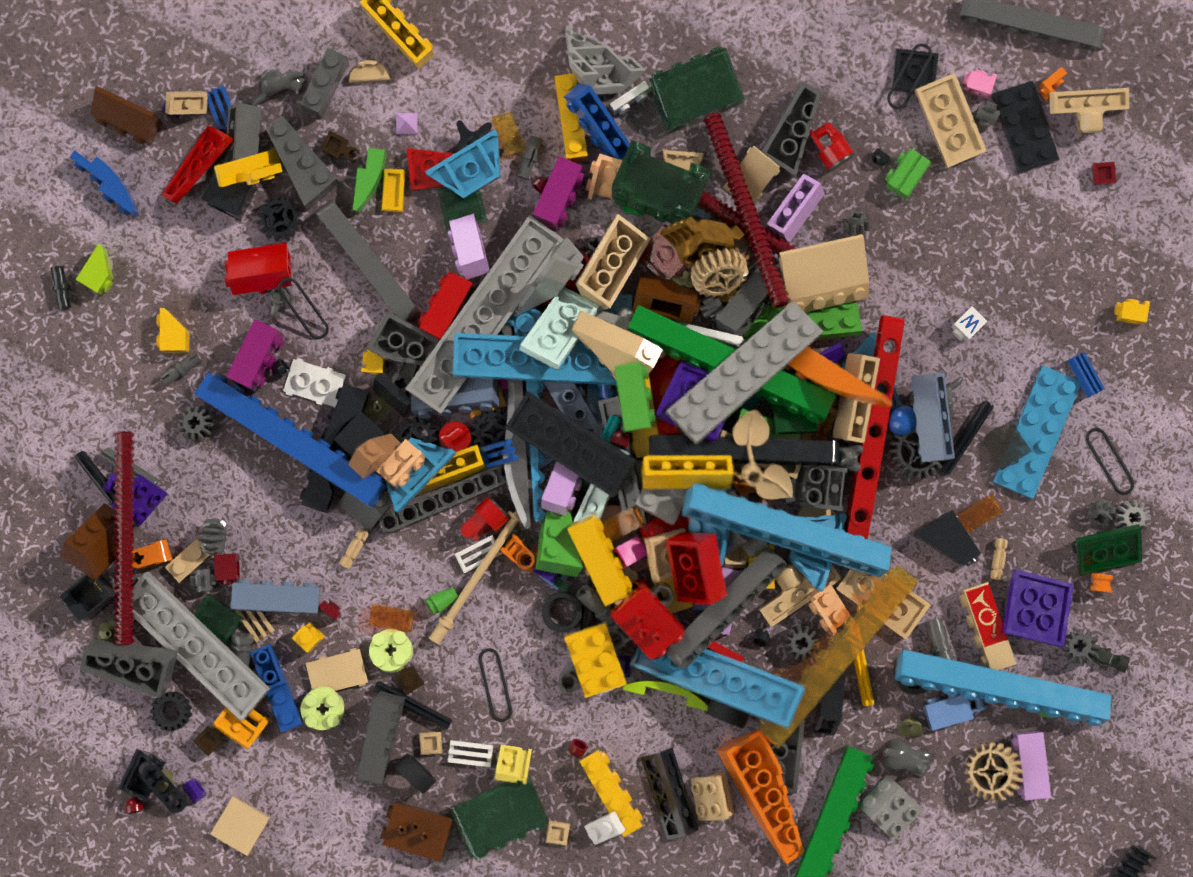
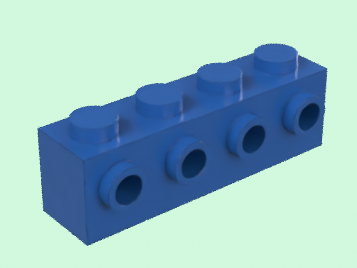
M579 83L564 96L568 109L577 115L579 125L588 131L591 136V142L596 147H599L603 155L624 160L625 162L636 152L590 85Z

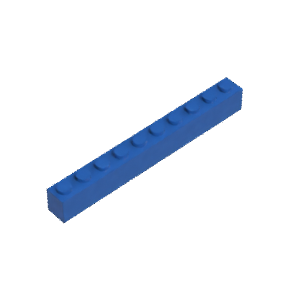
M207 373L196 390L195 395L372 508L375 506L387 487L382 483V477L373 472L363 479L348 465L349 461H347L348 456L338 449L336 453L329 449L330 444L322 439H319L317 442L312 438L314 434L305 428H302L301 431L294 427L296 425L294 421L286 416L284 419H281L277 416L279 412L270 406H267L265 409L260 405L261 400L253 395H250L249 398L243 395L245 390L235 384L232 387L226 384L228 379L217 373L213 376Z

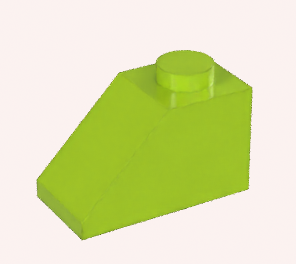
M98 244L76 280L98 294L103 295L104 292L107 293L112 287L113 274L107 249Z

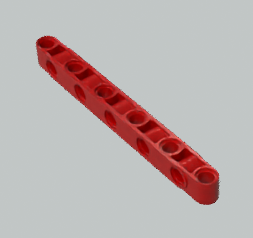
M881 315L873 357L880 358L875 390L879 383L883 384L885 388L883 395L892 402L904 330V318ZM886 341L892 345L889 353L884 350V343ZM875 404L871 405L865 442H858V445L863 447V452L858 456L861 470L859 472L853 471L846 512L847 518L844 525L846 533L861 535L867 540L891 406ZM873 425L877 428V435L875 437L869 434V429ZM864 468L870 470V477L868 479L862 477ZM858 510L863 512V518L860 521L855 520V513Z

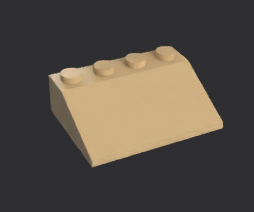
M862 234L780 252V273L782 275L780 279L784 280L785 291H788L787 297L791 299L789 304L794 301L804 312L869 297V276Z

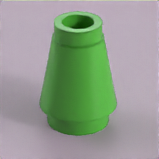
M451 587L429 595L425 602L433 615L436 613L440 614L458 598V595L454 588Z

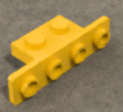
M276 149L214 167L219 187L238 182H247V185L260 183V178H262V181L275 178L274 174L282 172L279 154Z

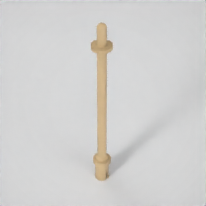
M517 510L514 513L508 511V515L511 518L447 615L438 619V625L428 637L436 644L440 645L449 629H453V620L516 524L518 522L522 523Z

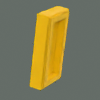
M384 169L382 212H403L405 170Z

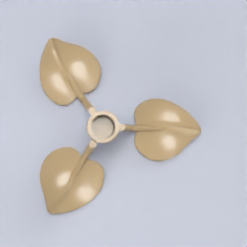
M750 411L744 414L734 426L733 438L738 445H747L750 463L744 466L742 474L733 471V476L740 478V480L745 479L750 486H755L757 493L762 498L770 500L792 498V483L786 470L779 465H769L764 470V473H762L753 458L751 445L760 446L768 439L770 433L768 423L758 411ZM722 488V489H712V490H715V491L721 490V491H723L725 488Z

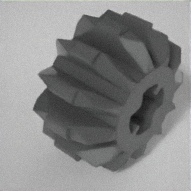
M199 405L194 407V411L190 406L187 407L188 414L180 413L184 420H177L178 424L183 425L178 431L185 432L183 436L185 439L191 436L193 442H196L198 437L202 441L205 440L203 433L211 435V431L207 430V428L214 427L213 423L208 422L213 419V415H207L208 409L204 408L201 410ZM197 418V421H200V425L194 427L191 423L195 422Z
M212 518L204 521L201 536V549L204 553L211 555L223 553L227 530L224 520Z
M796 625L797 633L790 628L788 632L792 636L784 635L783 639L789 640V643L782 645L783 648H791L786 652V655L790 656L795 652L793 656L795 661H797L799 654L803 662L806 661L805 654L813 658L814 655L810 650L818 651L819 649L813 646V643H818L819 639H811L816 632L811 631L807 634L808 626H805L803 632H801L800 625ZM803 637L805 639L803 642H806V646L798 649L796 640H801Z
M1082 629L1078 630V636L1073 631L1070 632L1072 639L1065 638V642L1069 645L1062 647L1064 651H1068L1065 654L1066 659L1072 658L1071 663L1073 665L1078 660L1080 666H1084V660L1092 664L1093 662L1090 657H1099L1094 652L1100 650V645L1095 644L1098 641L1097 637L1091 638L1092 633L1090 631H1087L1084 635ZM1083 643L1086 648L1079 652L1076 648H1079L1080 644Z

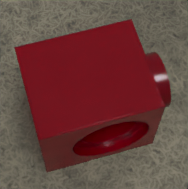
M239 554L214 555L215 581H221V585L233 584L234 580L240 579Z

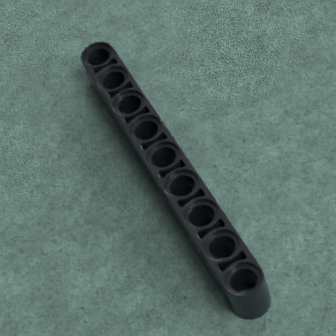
M653 435L649 437V456H731L732 463H750L747 445H738L734 438L718 437L716 443L703 438L697 445L689 436ZM767 439L760 446L751 445L755 464L839 465V442Z

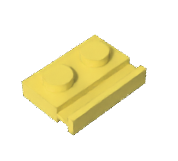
M501 745L495 780L514 783L523 781V784H526L532 749L524 751L520 747Z

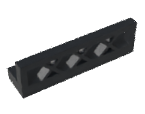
M673 747L641 757L666 839L682 838L699 831ZM655 759L657 765L656 771L652 769L649 760ZM658 780L663 784V792L658 789ZM664 801L669 804L670 812L665 810ZM671 822L676 825L678 833H672Z

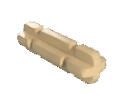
M358 529L355 535L356 538H353L345 552L346 555L339 562L341 566L347 569L353 564L352 560L357 557L364 545L363 541H366L369 533L363 529Z
M997 538L995 540L994 547H996V550L993 553V570H991L990 578L993 580L1003 579L1004 572H1002V569L1005 566V549L1008 544L1006 539Z

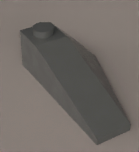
M387 312L370 341L367 350L387 360L422 366L440 340Z
M799 703L789 729L761 719L760 729L782 768L784 785H786L788 793L797 794L806 704Z

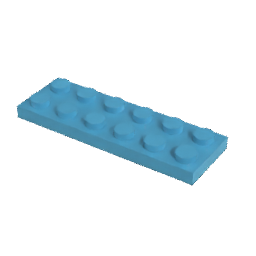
M1044 365L1041 366L993 483L1030 499L1034 498L1081 385L1078 380Z

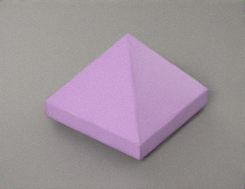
M396 113V134L417 135L418 113Z

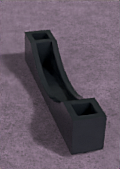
M345 383L343 388L339 387L335 398L338 402L336 407H332L328 419L331 420L329 427L324 428L321 436L322 440L331 445L329 448L331 451H333L336 443L335 437L359 412L364 413L370 396L368 391ZM310 468L307 475V480H309L308 486L303 488L300 495L301 505L328 514L335 495L331 481Z

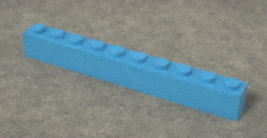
M693 484L686 491L683 516L878 578L889 571L892 547L886 546L882 542L870 541L861 535H852L842 529H833L820 522H811L806 520L805 517L793 516L783 510H774L768 508L765 504L749 502L743 497H734L721 490L715 491L703 484Z
M903 650L897 655L895 680L901 681V684L906 686L920 685L925 690H943V693L948 695L961 694L967 699H984L989 704L1002 703L1008 708L1021 707L1025 708L1027 712H1044L1049 717H1067L1069 721H1085L1091 726H1101L1110 720L1111 695L908 650Z

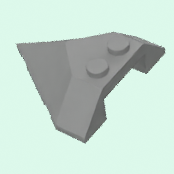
M565 26L570 68L577 82L590 85L597 95L621 93L645 73L646 70L634 58L628 55L620 57L613 52L614 48L586 34L576 33L573 31V28Z
M565 238L519 303V306L512 313L513 316L516 317L557 296L570 278L573 281L583 267V264L580 262L584 256L568 238Z

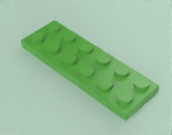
M857 301L805 312L823 330V334L816 340L862 335ZM768 304L742 336L745 342L784 308H774L772 304Z

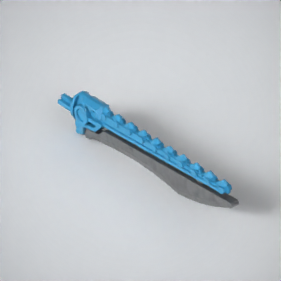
M532 308L516 317L511 315L502 328V334L513 336L511 329L513 327L515 336L527 337L543 313ZM507 380V423L523 399L522 380ZM526 381L527 391L538 397V394L543 391L544 385L540 381ZM506 429L505 440L512 438L513 443H510L511 447L515 446L516 451L513 453L519 457L515 461L504 463L507 484L520 520L528 530L531 527L529 489L533 490L535 521L544 519L546 514L539 506L544 494L539 488V484L544 482L545 476L538 468L541 464L543 465L545 458L537 448L530 444L532 480H528L526 441ZM503 454V459L508 457L507 454Z

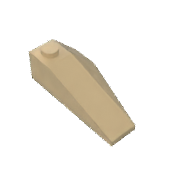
M582 310L579 312L571 329L584 345L598 356L601 364L607 366L615 379L614 366L642 362L643 366H647L649 374L662 351L661 348L646 339Z

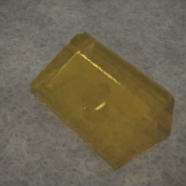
M512 112L491 117L507 159L525 152L526 147Z

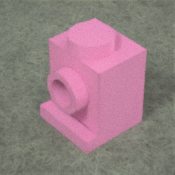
M981 70L971 71L970 73L966 72L962 80V84L965 85L963 91L988 99L997 74L993 73L990 77Z

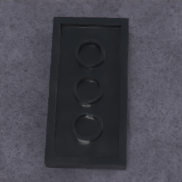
M1033 81L992 94L993 101L997 104L996 109L1000 111L999 118L1018 174L1060 160Z

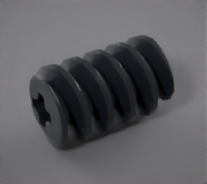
M1131 845L1130 848L1133 854L1126 852L1125 855L1128 861L1121 859L1120 863L1123 868L1116 866L1115 870L1118 875L1111 873L1110 877H1140L1138 873H1147L1143 868L1144 866L1152 867L1149 859L1157 860V858L1141 846Z

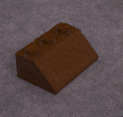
M96 86L90 113L96 118L95 122L104 127H107V125L115 127L114 131L120 135L125 136L127 133L134 136L132 140L141 145H144L145 142L152 145L163 122L153 112Z
M105 503L65 540L60 554L63 559L94 581L116 560L114 557L116 553L114 550L116 546L114 544L116 540L114 537L116 533L114 530L116 526L114 524L116 520L114 514L116 511Z

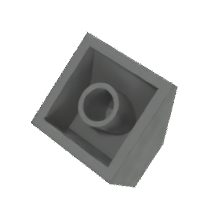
M386 489L373 508L347 491L338 503L368 532L379 523L381 516L389 512L394 506L391 496Z

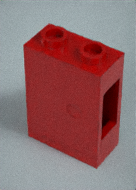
M287 242L229 251L228 260L224 262L226 273H228L224 275L226 287H230L232 295L257 291L260 294H265L267 290L278 288L279 282L282 279L292 278L291 256ZM285 281L281 288L292 286V281Z
M642 583L611 610V617L651 661L655 657L657 659L662 657L667 652L666 648L672 643L674 645L677 644L684 637V627L645 583Z

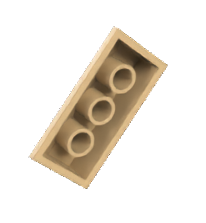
M616 214L576 282L581 296L600 305L598 311L611 308L650 241L648 236L619 214Z

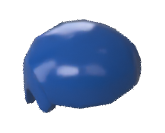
M901 405L894 407L890 411L888 428L894 434L906 435L916 430L917 419L912 407Z

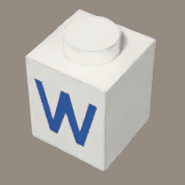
M970 307L951 326L954 330L952 333L959 340L962 341L964 339L968 341L987 320L973 307Z

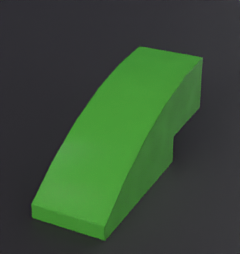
M368 148L366 169L357 168L353 211L356 214H360L366 207L381 181L387 153L383 149Z

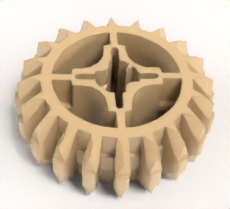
M724 248L722 251L717 249L713 253L709 251V254L706 256L702 255V259L696 260V265L692 266V271L690 272L692 284L700 295L704 294L705 297L711 295L713 298L717 295L722 297L723 294H730L733 290L737 291V287L743 286V282L747 280V275L749 274L746 259H744L740 252H735L734 249L728 251L727 248Z
M990 742L989 747L987 744H982V751L979 748L974 749L976 756L973 754L968 755L972 762L965 763L966 766L970 767V771L966 770L964 774L970 775L971 778H968L966 783H973L970 790H977V797H981L984 794V800L989 801L990 798L993 802H997L999 798L1006 800V794L1008 796L1014 795L1011 788L1019 790V786L1015 784L1016 781H1023L1022 778L1018 777V773L1022 774L1024 770L1017 769V766H1020L1022 762L1014 761L1018 754H1010L1012 749L1010 747L1004 749V744L999 743L997 747L994 742ZM997 754L1005 759L1009 768L1001 767ZM989 756L987 765L979 769L981 762ZM994 769H997L998 771H1003L1001 773H997L994 775H991L990 773H985ZM1009 775L1007 782L1001 788H998L1002 777ZM979 776H985L988 779V785H990L991 790L983 785Z

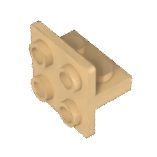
M726 772L691 778L692 792L699 821L727 820L729 816L734 815Z

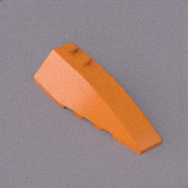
M809 347L784 367L789 372L791 369L796 371L794 375L804 381L808 379L814 384L846 398L888 407L893 404L883 394Z
M761 729L734 738L718 748L717 752L738 791L784 863L788 864L803 854L804 850L800 835L793 819V809L787 797V787L784 785L782 778V768Z

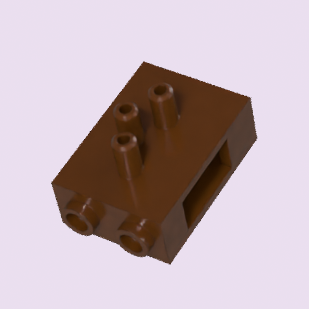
M641 273L633 311H636L639 305L673 321L691 324L693 316L697 317L702 295L698 294L695 288L679 286L673 280Z
M395 801L394 805H389L386 818H390L388 826H383L380 839H384L382 845L441 862L454 817Z

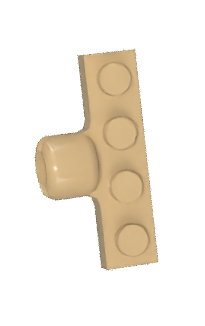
M1129 88L1050 92V114L1076 113L1077 130L1080 133L1101 132L1103 130V113L1107 110L1129 109Z
M791 562L786 563L784 570L775 578L781 588L780 594L758 608L770 627H773L808 603L810 600L807 596L816 590ZM832 565L827 582L834 585L842 578Z

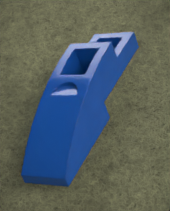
M74 150L70 156L75 161L73 166L81 172L87 170L92 174L90 178L100 185L98 189L103 192L101 197L110 204L115 201L120 205L118 209L125 215L129 216L132 214L137 217L138 210L136 204L120 177L97 156L91 163Z
M271 644L250 652L259 678L270 688L267 695L281 732L284 734L302 726L303 723L297 709L296 700Z

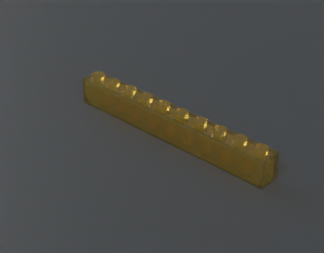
M897 565L895 569L890 568L883 576L885 581L881 585L877 583L869 593L872 596L867 602L863 600L856 608L858 613L853 618L849 616L842 625L844 629L840 634L836 632L828 641L831 645L826 651L821 649L814 658L817 660L812 667L808 665L801 673L803 678L798 684L805 687V692L789 729L764 719L758 724L761 727L759 733L778 749L783 746L917 586L918 580L902 567Z

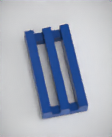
M221 85L217 89L213 88L212 91L206 92L208 93L207 102L218 130L222 132L227 130L228 117L218 93L222 92L227 107L232 104L225 86ZM213 95L216 99L221 115L225 122L224 126H222L215 106L211 99V96Z
M1085 352L1067 360L1088 398L1105 389Z
M512 438L479 448L486 468L519 459L518 455L513 453L516 451L515 446L511 447L510 443H513ZM505 446L504 450L486 454L488 450ZM503 454L508 455L507 458L489 462V458Z

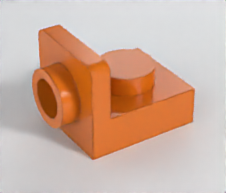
M1063 67L1058 69L1038 87L1040 95L1046 101H1050V92H1056L1055 89L1065 82L1063 78L1067 72Z

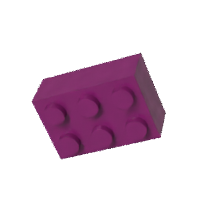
M558 157L533 212V218L554 231H558L559 227H564L568 217L566 211L568 208L572 209L576 200L575 191L576 189H581L585 180V174L581 165L563 157Z
M254 319L226 377L257 392L258 388L262 389L266 382V377L264 376L268 369H272V365L276 360L273 357L276 351H280L284 345V334Z

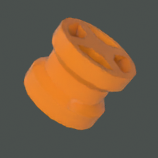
M1091 573V578L1093 579V584L1090 586L1091 591L1112 593L1110 583L1113 580V575Z

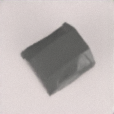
M801 465L795 485L794 496L796 506L843 511L842 495L847 468L825 465Z

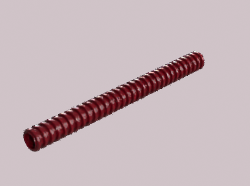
M720 113L709 114L703 121L706 124L712 146L715 148L714 151L717 153L716 156L719 159L721 170L724 171L723 175L726 177L727 186L731 188L730 194H733L732 199L735 200L734 205L737 206L736 210L739 212L738 215L741 218L743 229L746 230L747 240L750 242V247H752V253L755 254L754 258L757 260L756 264L759 266V271H761V277L764 278L763 282L766 284L767 293L771 296L772 307H784L789 304L791 299L787 297L788 291H785L784 280L780 279L782 275L778 273L779 267H776L777 262L774 261L775 256L772 255L773 251L770 249V243H768V238L765 236L766 232L763 231L764 227L760 225L761 219H758L757 208L754 207V201H751L752 196L749 195L748 184L745 183L746 179L743 177L744 174L741 171V166H739V161L736 160L737 155L734 154L735 150L732 148L733 145L730 142L728 131H726V126L723 125L722 115Z
M643 151L639 152L635 157L632 168H638L639 172L643 171L645 176L648 174L650 179L654 178V181H659L661 186L665 185L666 189H671V192H677L678 196L682 195L684 200L687 198L689 203L693 202L695 207L698 205L700 210L704 209L705 213H711L710 216H716L717 220L721 219L722 223H727L728 227L737 226L745 233L746 230L743 229L741 218L738 215L739 212L737 210L734 211V207H728V204H723L721 199L718 201L716 196L712 197L711 193H705L706 190H700V186H694L693 182L689 183L688 179L684 180L682 175L678 176V173H673L672 169H666L667 166H661V162H655L656 160L654 158L650 159L649 155L645 156ZM764 227L763 231L766 232L765 236L768 238L773 255L777 254L778 258H780V252L796 249L794 244L791 246L789 241L785 242L784 238H778V234L773 235V231L769 232Z
M118 431L114 434L117 437L114 440V443L117 444L114 447V450L117 451L114 454L117 457L114 460V463L117 464L114 467V470L117 471L114 474V477L117 478L114 481L117 484L114 487V490L117 491L114 494V497L117 498L114 501L117 504L114 507L116 511L114 514L116 518L114 524H116L114 527L116 531L114 534L116 538L114 544H116L114 547L116 551L114 554L116 558L114 560L116 564L114 567L116 571L114 577H116L114 580L116 584L114 587L116 591L114 593V597H116L114 600L116 604L114 607L116 611L114 613L116 617L114 620L116 624L114 626V630H116L114 633L116 637L114 643L118 645H130L134 642L132 638L134 636V632H132L134 629L132 625L134 623L132 618L134 616L132 612L134 610L132 605L134 603V599H132L134 597L132 592L134 590V586H132L134 583L132 579L134 577L132 572L134 570V566H132L134 564L132 559L134 557V553H132L134 550L132 546L134 544L132 539L134 537V533H132L134 531L132 526L134 524V520H132L134 517V513H132L134 511L132 506L134 504V500H132L134 497V493H132L134 491L132 486L134 484V480H132V477H134V473H132L134 470L132 466L134 464L132 459L134 457V453H132L134 450V446H132L134 440L132 437L135 434L131 431Z

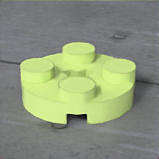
M386 629L373 636L369 647V655L374 665L380 670L394 673L401 671L410 662L413 656V646L404 632L397 629ZM389 646L397 649L393 652L392 656H389L386 652Z
M327 686L313 688L306 694L301 703V715L305 724L317 730H328L336 727L344 714L343 698L334 689ZM324 703V706L328 707L329 710L321 713L316 707H320V704Z

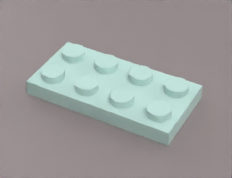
M563 287L520 345V351L558 370L579 339L571 330L579 312L582 310L595 316L600 305Z

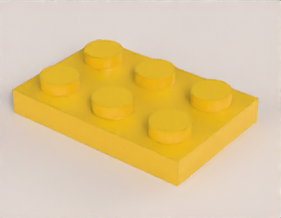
M606 622L565 635V641L585 698L627 685Z

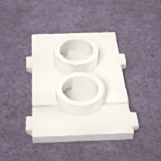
M293 359L291 371L288 374L283 391L290 396L294 394L316 401V404L319 405L327 404L336 407L338 402L335 399L339 387L342 388L346 375L335 372L329 367L325 369L305 363L303 359Z

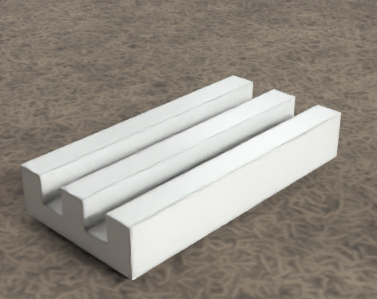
M493 535L454 554L463 573L478 567L482 560L468 567H465L464 564L487 553L492 545L463 560L460 556L490 541L493 545L495 542ZM501 550L498 551L494 558L502 555Z
M450 740L448 762L491 767L493 745ZM454 745L488 749V753L455 750ZM453 754L487 758V762L453 758Z

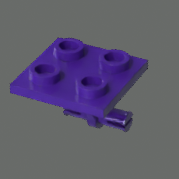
M113 473L109 475L110 479L102 486L108 493L116 485L114 481L117 478L114 477ZM139 474L134 479V484H132L134 487V491H132L134 493L132 498L134 500V504H132L134 507V511H132L134 517L132 520L141 526L168 493ZM114 503L111 507L114 509L117 504Z

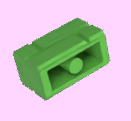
M909 149L907 153L903 151L896 161L899 164L896 170L891 168L885 177V180L888 181L885 187L904 200L909 197L931 164L930 160L921 156L913 149Z

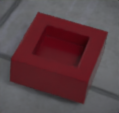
M1115 162L1092 164L1094 186L1117 183Z
M331 600L329 603L323 601L319 606L323 612L336 622L342 616L338 612L341 608Z

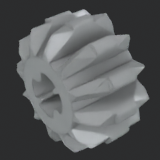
M1132 500L1131 503L1124 501L1123 507H1116L1120 514L1114 515V518H1119V521L1115 522L1114 525H1122L1121 528L1139 524L1141 529L1147 530L1148 526L1145 522H1151V518H1146V515L1150 513V510L1143 511L1145 504L1140 503L1138 505L1137 500ZM1130 514H1135V522L1129 521V519H1131L1129 517Z

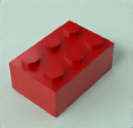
M449 271L448 275L444 274L438 285L440 290L437 294L434 293L428 303L431 305L428 312H423L418 321L421 330L439 340L444 336L475 290L472 282Z
M680 532L666 540L678 602L712 605L727 596L715 534Z

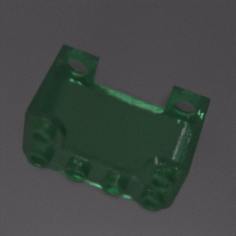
M721 46L711 49L707 55L702 56V54L693 56L687 63H676L670 67V70L665 72L663 70L656 71L651 74L652 78L648 81L650 95L667 134L686 127L688 121L722 107L727 110L745 102L728 50Z
M631 140L612 184L614 203L620 207L627 206L641 215L648 214L653 216L659 222L674 224L689 217L694 219L711 176V170L692 162L689 170L652 157V147Z
M529 772L526 784H523V781H517L516 783L504 782L471 799L468 798L449 808L469 858H475L476 861L486 857L487 853H489L488 851L493 848L495 851L506 847V842L512 839L516 842L527 836L526 832L532 829L537 832L547 827L546 825L549 821V814Z

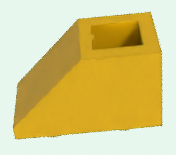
M160 308V314H157L156 318L157 326L160 327V335L156 337L157 347L163 353H189V331L168 310Z

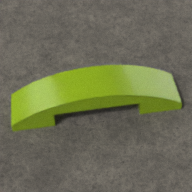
M643 680L631 682L623 686V690L644 695L646 687L685 696L687 697L686 706L706 711L708 709V706L695 694L668 682Z

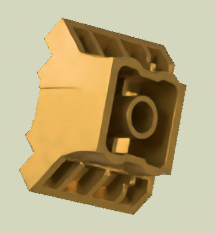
M692 217L669 225L659 234L675 247L681 264L693 266L696 265V260H701L702 255H708L709 251L713 253L717 249L722 251L724 248H727L728 251L731 250L735 245L734 241L741 239L745 233L737 226L729 228L725 223L706 219L695 221Z

